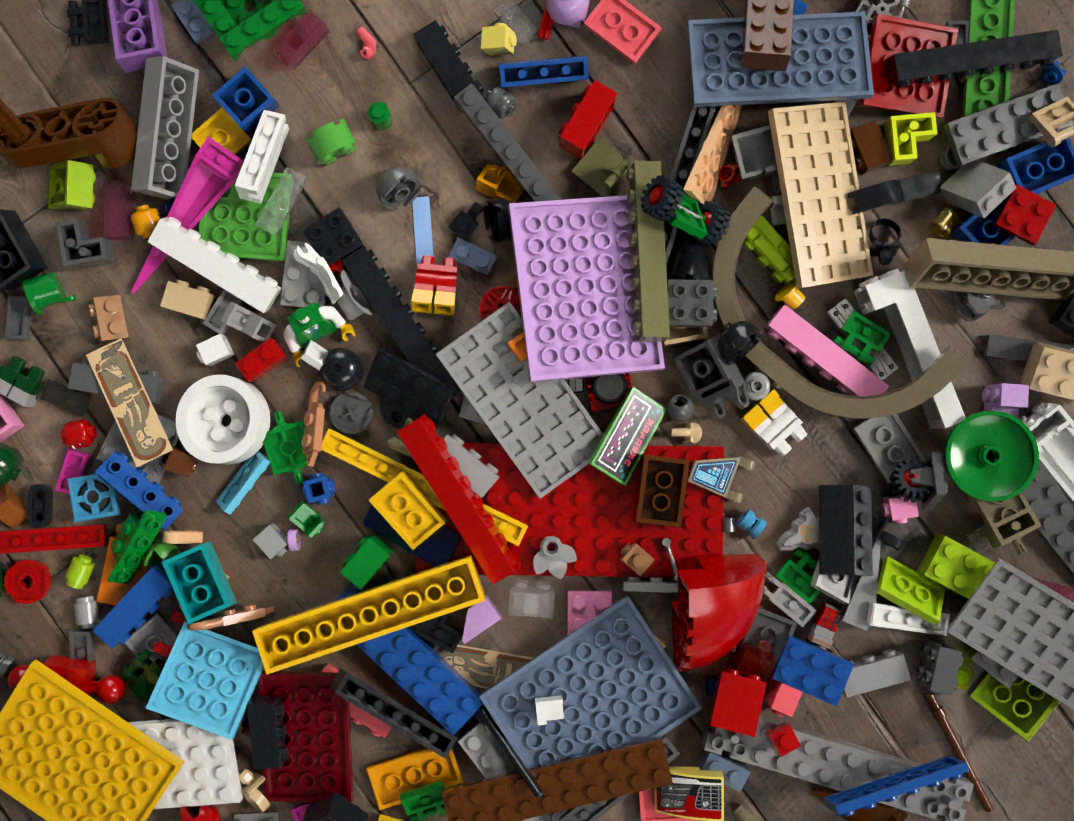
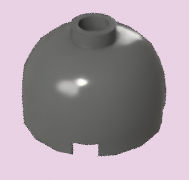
M396 166L384 170L377 181L376 190L384 207L389 210H397V206L404 203L405 207L417 198L421 191L419 188L421 182L410 169Z

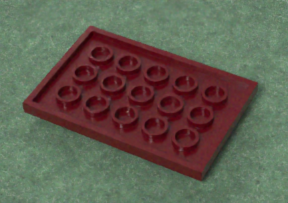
M262 671L258 680L259 696L281 695V703L285 707L283 725H286L287 728L285 746L289 749L288 759L280 769H263L266 779L264 781L265 798L268 801L315 803L336 792L351 803L353 802L350 702L328 689L337 673L276 671L266 675V672Z

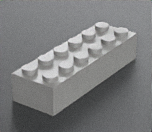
M165 56L146 58L131 191L164 200H175L188 172L199 70Z

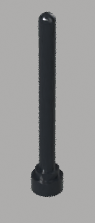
M485 705L481 706L474 713L475 718L479 723L488 727L533 795L538 799L541 798L543 791L503 735Z

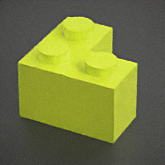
M935 112L891 116L883 123L885 143L893 160L888 166L910 164L918 158L916 142L929 141L937 135Z

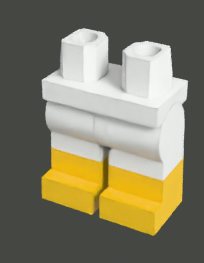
M773 389L769 391L764 399L759 400L756 403L757 405H754L740 420L770 450H775L781 456H785L792 449L785 439L791 435L796 442H800L807 436V433L801 426L803 422Z

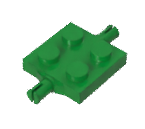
M282 411L273 413L277 426L267 431L263 440L273 475L292 472L295 485L303 483L304 480L300 469L307 465L306 456L302 454L303 446L301 443L305 431L304 420L292 424L285 423Z

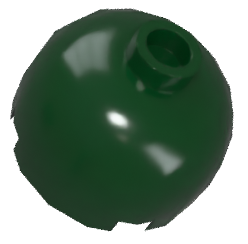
M0 442V487L6 485L10 480L15 481L22 469L18 468L20 464L18 453Z

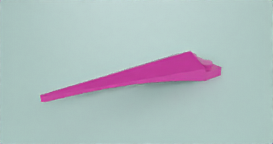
M208 136L195 155L167 218L173 217L182 223L181 226L185 229H193L235 182L244 161ZM155 246L152 247L132 288L131 294H134L168 257V254Z

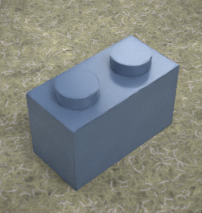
M704 750L697 764L700 770H722L724 784L741 792L750 774V770L745 764L723 753L719 755Z

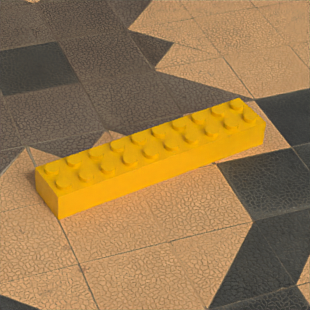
M470 555L259 626L252 632L267 675L483 602L486 596L473 557Z

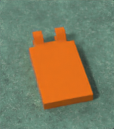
M122 523L117 524L116 537L120 532ZM112 536L109 538L97 602L116 606L150 568L148 565L143 566V558L130 583L109 582L108 576L116 563L111 551V543L116 537Z

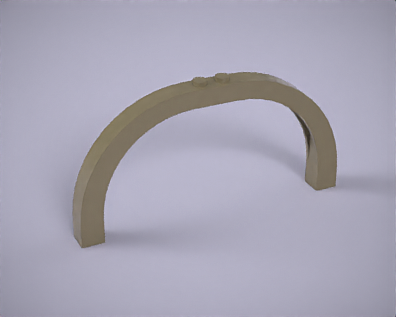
M753 187L731 215L730 221L727 222L730 226L725 228L726 235H721L723 239L719 241L715 254L713 286H717V299L715 302L723 325L729 322L734 324L738 321H745L739 307L735 288L736 264L739 252L749 231L773 202L770 197L757 187ZM760 340L746 355L755 364L754 368L764 375L767 374L772 379L771 383L781 390L783 388L796 399L812 408L848 418L885 417L914 408L940 392L968 364V361L948 346L921 375L902 387L877 395L850 396L830 392L809 382Z

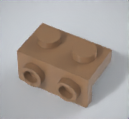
M113 295L92 298L90 304L87 305L88 316L93 319L94 326H91L93 339H97V344L120 338H129L121 296Z

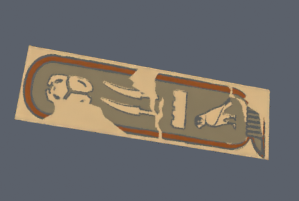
M122 338L86 354L136 467L172 451L173 448Z
M434 644V650L472 686L489 689L533 659L532 657L457 645L454 653H451Z

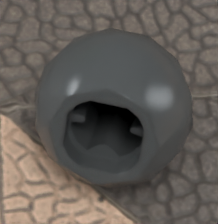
M678 394L668 400L666 409L671 419L683 422L692 416L694 405L691 398Z

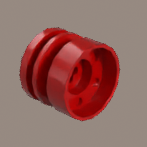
M499 286L489 290L480 302L479 312L481 319L484 320L498 310L500 305H505L507 302L512 304L522 318L519 292L506 286Z

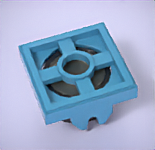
M96 474L67 479L74 523L121 515L117 492Z

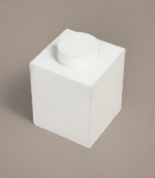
M218 334L196 345L199 350L196 353L200 362L208 366H213L235 355L226 335Z

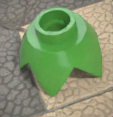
M163 538L157 539L148 549L143 566L148 565L151 569L154 565L161 564L163 560H167L182 552L176 544L163 543Z

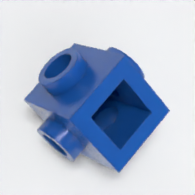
M322 472L310 475V480L303 482L304 487L302 489L305 499H308L309 503L316 502L317 506L330 502L329 498L335 496L334 492L336 491L334 479H330L329 475L323 476ZM320 484H322L323 486V493L319 492L318 486Z

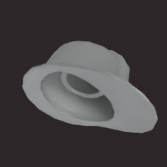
M342 270L341 279L344 287L341 289L343 295L338 299L340 309L350 320H354L364 313L372 315L374 310L351 274L347 270Z

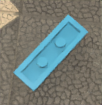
M259 450L246 460L216 500L224 512L231 515L247 492L252 489L256 480L267 469L270 461Z

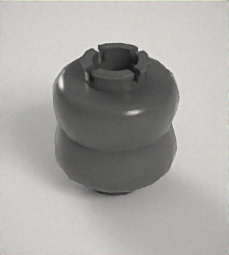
M501 86L489 89L485 95L486 97H484L485 101L500 119L512 116L517 108L515 104L516 97L506 92Z

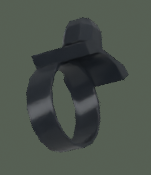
M886 218L878 219L869 230L868 236L872 243L869 250L870 256L878 257L881 265H890L902 244L899 242L902 231L895 221ZM877 225L889 226L896 232L898 239L892 244H884L874 236L872 228Z
M879 516L878 519L872 517V537L901 551L905 541L884 531L889 519Z

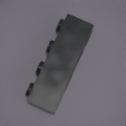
M435 20L413 34L415 42L453 102L454 97L471 83L482 96V92H484L482 85L478 80L474 81L471 77V68L466 61L462 63L459 58L461 53L455 43L450 44L447 39L449 34L443 25L439 26Z

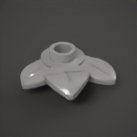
M545 537L541 542L540 551L534 556V570L538 575L548 569L552 575L562 579L566 573L567 563L577 561L576 553L571 546L562 544L557 537ZM549 543L555 544L556 548L553 551L547 549Z

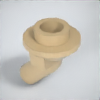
M686 423L685 428H671V437H684L687 443L695 444L702 437V429L697 423Z

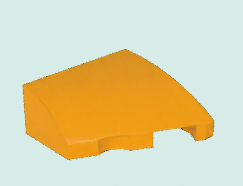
M487 164L476 179V190L493 199L504 198L512 203H518L524 193L505 167Z

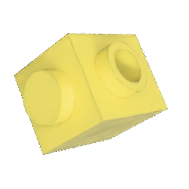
M496 23L494 26L482 27L481 49L489 56L514 54V46L517 42L516 35L506 24Z

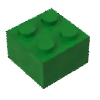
M376 534L371 537H364L356 546L358 549L357 553L353 552L341 564L344 568L340 573L360 590L370 582L395 552Z

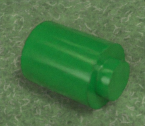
M375 102L370 105L368 117L372 125L378 130L390 128L393 123V117L388 106L383 102Z

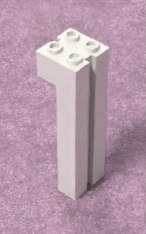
M897 268L879 276L880 280L876 276L860 283V288L854 290V294L863 315L880 308L884 309L911 380H914L941 354L915 288L909 287L905 270L899 272ZM952 382L929 400L921 403L931 429L948 428L966 418Z
M1041 402L1032 408V415L1028 418L1022 416L1019 420L1034 435L1038 445L1039 459L1074 502V421L1061 405Z

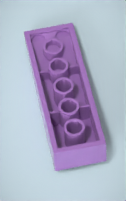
M108 0L115 59L125 73L144 70L146 58L167 57L159 0Z

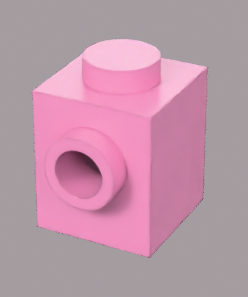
M897 496L884 497L881 511L883 516L894 521V524L908 522L907 518L919 517L917 503H911L910 499L908 502H904V497L900 499Z

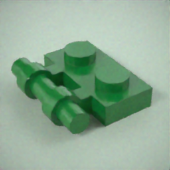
M852 311L840 329L848 335L845 339L837 335L833 342L845 352L847 351L855 356V360L871 366L875 358L868 355L872 349L876 353H880L891 333L856 311ZM854 339L864 344L861 350L852 345Z
M798 547L793 551V554L798 558L797 562L794 563L787 559L774 576L810 604L820 592L810 586L817 562L811 558L812 555ZM805 564L813 570L811 576L802 570Z
M442 780L400 794V801L407 816L410 817V821H427L428 817L446 814L442 790L446 788Z

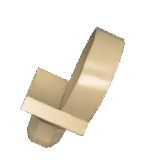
M242 768L239 771L242 795L256 810L263 813L270 806V803L257 788L266 779L263 775L256 772L252 773L250 770Z

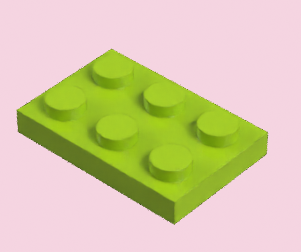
M887 556L883 560L876 593L927 622L936 625L941 617L945 588Z

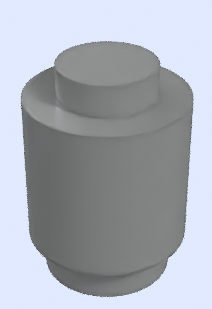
M93 595L75 598L76 604H73L76 625H81L82 629L95 627V622L100 621L97 600H94Z

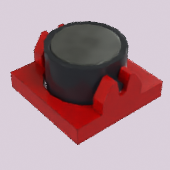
M629 373L584 377L592 413L619 407L629 387H632Z

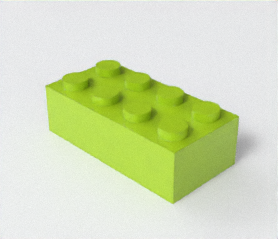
M936 534L916 572L968 600L995 562L945 535Z

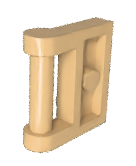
M1068 96L1032 113L1029 118L1046 137V142L1050 147H1055L1062 140L1074 135V125L1058 133L1054 130L1074 120V103Z

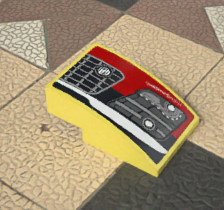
M669 766L673 784L655 788V811L687 819L724 821L723 771L700 770L699 767Z

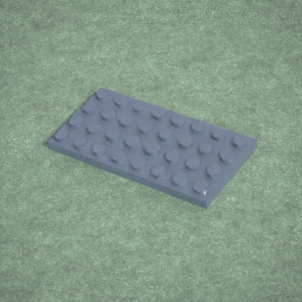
M865 12L793 15L791 57L786 72L741 68L744 17L688 20L687 29L693 107L870 99L874 95Z

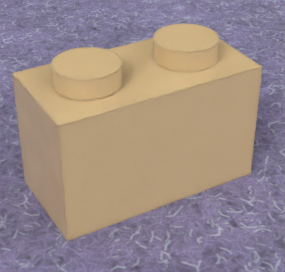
M176 279L175 283L167 282L160 306L205 320L213 307L216 296L210 294V289L201 286L193 289L189 287V283Z

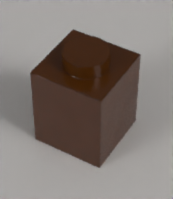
M172 446V451L162 455L159 465L164 470L189 478L190 473H193L197 467V458L186 450Z

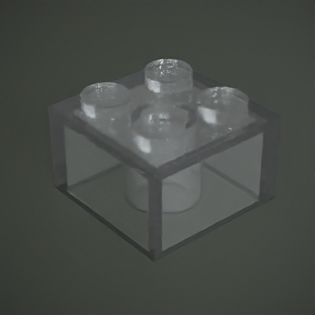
M515 579V583L511 582L508 615L553 618L554 585H550L549 581H537V584H528V580Z

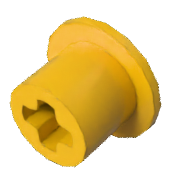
M792 280L777 292L775 300L778 302L783 301L787 307L793 310L803 303L805 296L797 289L796 280Z

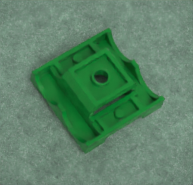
M193 0L235 62L239 60L242 52L250 45L260 40H269L275 36L278 28L289 19L298 15L305 16L308 14L300 0ZM248 2L256 3L253 11L245 10Z

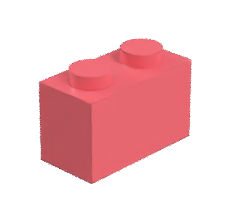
M771 677L763 700L768 704L767 707L772 709V713L780 717H784L785 714L792 717L802 691Z

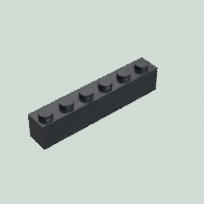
M341 668L328 687L338 696L445 759L457 740L450 733Z

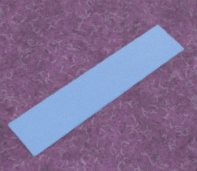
M429 196L417 197L412 201L417 264L421 263L423 255L434 257Z

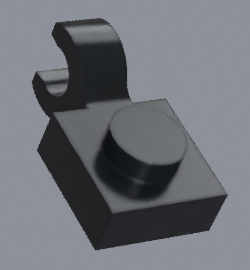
M475 202L467 214L461 210L448 228L466 241L479 226L475 219L483 211V207Z

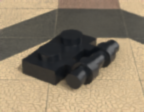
M81 0L82 7L79 8L77 1H68L69 9L66 12L67 18L70 21L68 36L71 38V45L80 46V38L84 36V42L87 45L109 43L106 0ZM81 17L83 18V27H79V18Z

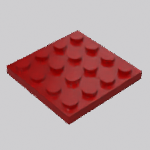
M882 14L874 15L869 42L874 95L870 99H861L860 105L908 114L935 112L936 118H943L949 81L940 83L939 80H932V83L919 86L918 83H912V86L898 89V86L889 87L884 61L897 53L955 45L958 29Z

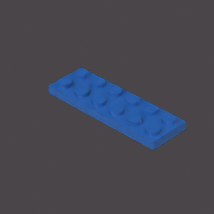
M948 755L832 794L823 799L827 808L837 815L846 817L854 814V810L859 808L870 809L875 807L877 802L883 800L884 802H891L898 799V795L904 793L907 795L915 794L920 791L919 788L935 787L940 785L942 780L959 779L963 773L969 772L966 762Z

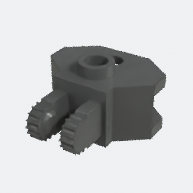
M953 291L956 311L968 322H974L984 316L989 309L1006 307L1005 301L995 300V297L1000 295Z

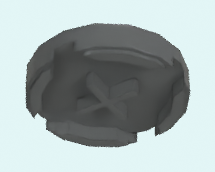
M352 391L338 395L331 403L329 416L335 429L349 435L358 434L366 430L372 422L374 413L368 398L361 393Z

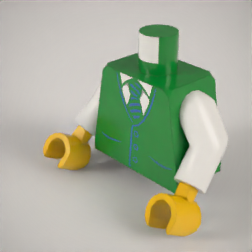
M311 303L304 308H299L295 313L288 316L289 325L286 326L284 331V339L290 351L294 352L292 357L297 367H300L298 361L304 352L300 349L305 348L311 340L315 342L340 328L343 340L348 341L346 333H352L355 337L353 326L345 324L346 321L334 307L320 306L317 303Z

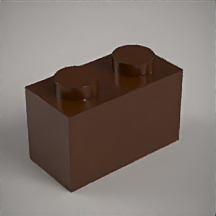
M876 120L850 131L855 165L862 175L884 167L893 161Z

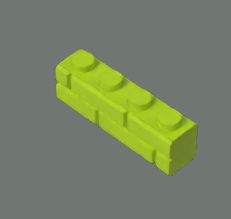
M761 216L749 231L743 246L751 252L753 250L758 255V262L766 268L768 266L773 273L771 275L778 283L781 284L783 282L786 285L795 277L790 245Z

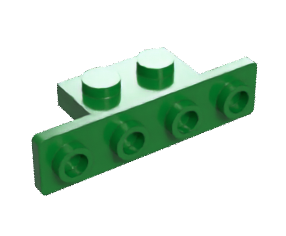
M146 510L141 519L138 514H129L126 521L122 523L116 539L111 543V551L116 563L108 576L109 582L130 583L167 518L165 513Z

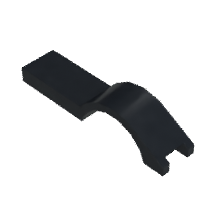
M938 171L906 179L878 183L850 192L848 197L856 198L858 209L852 211L853 215L896 202L904 203L942 193L940 189L942 184Z

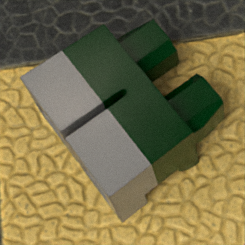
M13 356L7 365L1 364L0 394L24 407L34 408L37 402L35 398L39 390L45 386L41 382L45 371L39 367L31 366L26 374L22 370L27 361L18 356Z

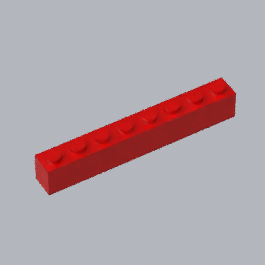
M424 414L398 430L397 434L492 585L515 573L519 566L517 555L508 548L505 536L498 532L493 517L489 513L487 514L483 508L482 499L479 495H475L471 488L470 480L467 476H463L460 471L457 459L450 455L445 440L439 437L435 431L433 421Z

